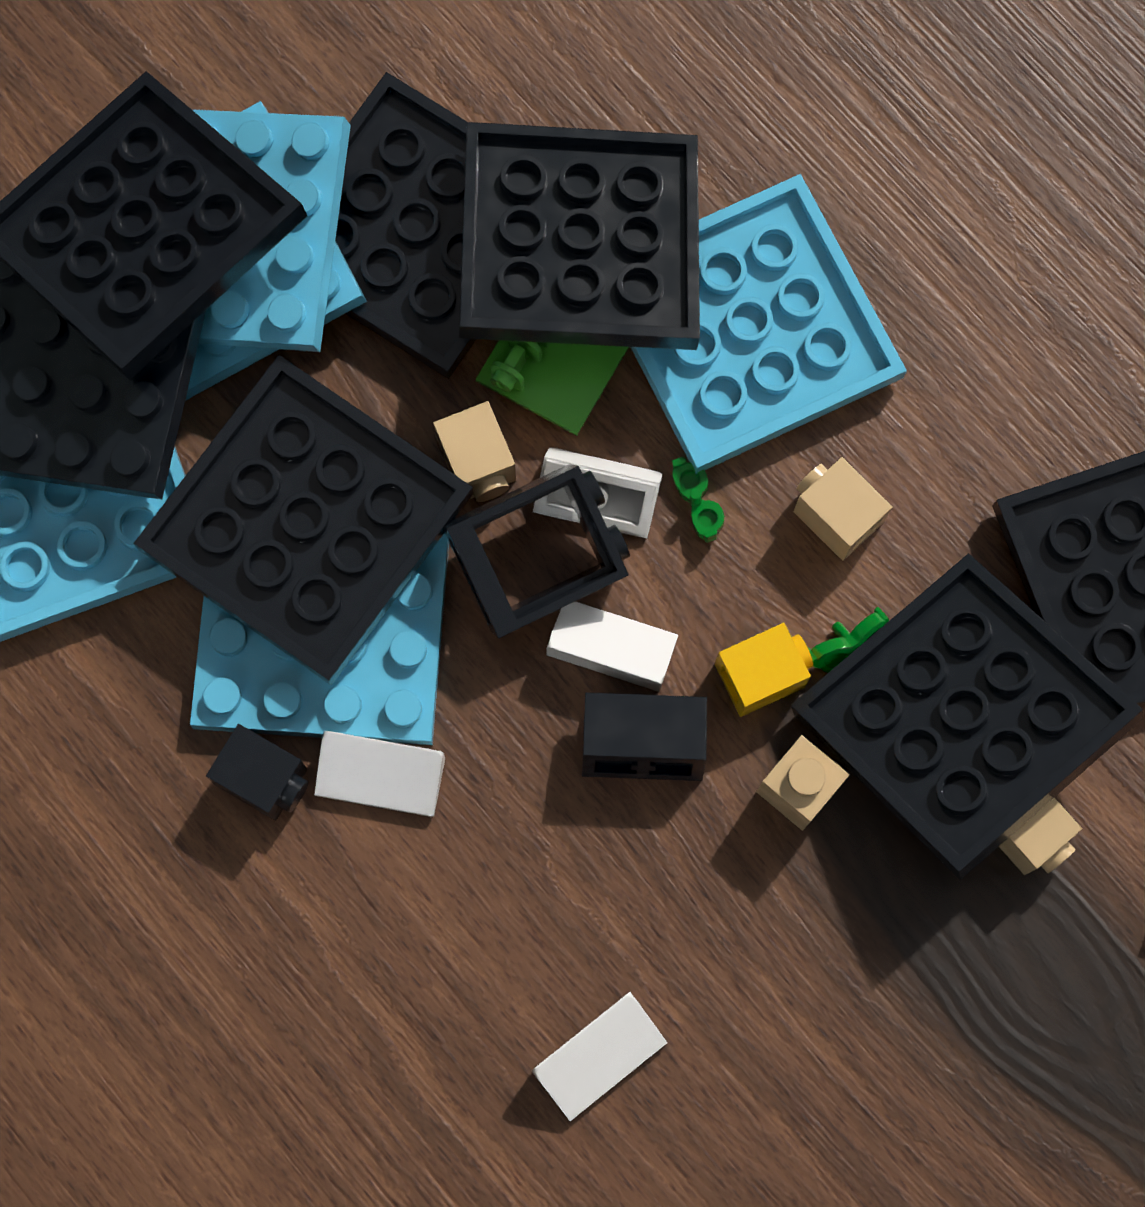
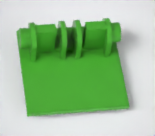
M499 340L475 380L577 436L629 347Z

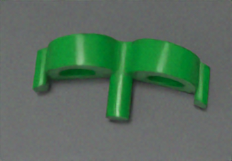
M680 457L672 460L673 482L681 497L689 502L692 507L691 520L697 536L704 539L706 543L716 540L717 534L724 526L725 516L723 509L718 503L702 499L708 491V477L705 470L703 469L695 474L692 463L686 462L685 458Z
M876 607L874 613L862 620L851 633L841 622L834 623L832 631L838 638L822 642L812 649L808 647L813 660V667L821 668L829 673L889 621V618L879 607Z

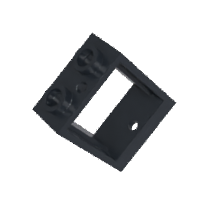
M568 464L465 513L444 526L445 535L491 632L498 638L629 575L623 563V560L630 557L628 547L617 526L613 525L607 528L598 506L605 503V498L591 471L582 474L578 465ZM564 487L599 564L510 606L475 529Z

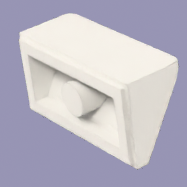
M550 447L544 456L540 478L568 464L578 465L582 474L591 471L605 498V503L598 506V509L607 528L616 525L620 533L648 538L662 479L661 472ZM564 487L535 501L534 513L580 523Z
M573 602L561 608L546 649L547 656L660 692L678 635L582 603Z
M324 731L314 795L434 817L445 756L443 752Z
M629 992L536 1066L532 1072L565 1116L571 1121L666 1045L667 1041L635 997Z

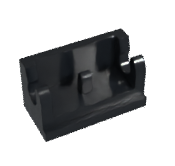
M585 692L582 777L703 780L707 750V697Z

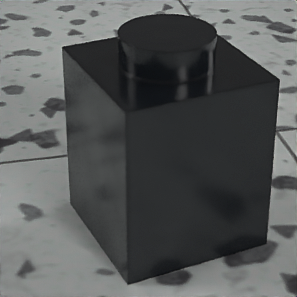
M239 723L206 774V777L215 786L275 821L283 809L289 813L295 809L309 784V781L303 778L308 769L302 760Z

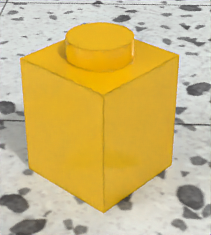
M781 623L720 651L714 665L739 716L742 717L805 688L811 677L808 669L813 667V660L802 637L799 634L791 637L785 623Z

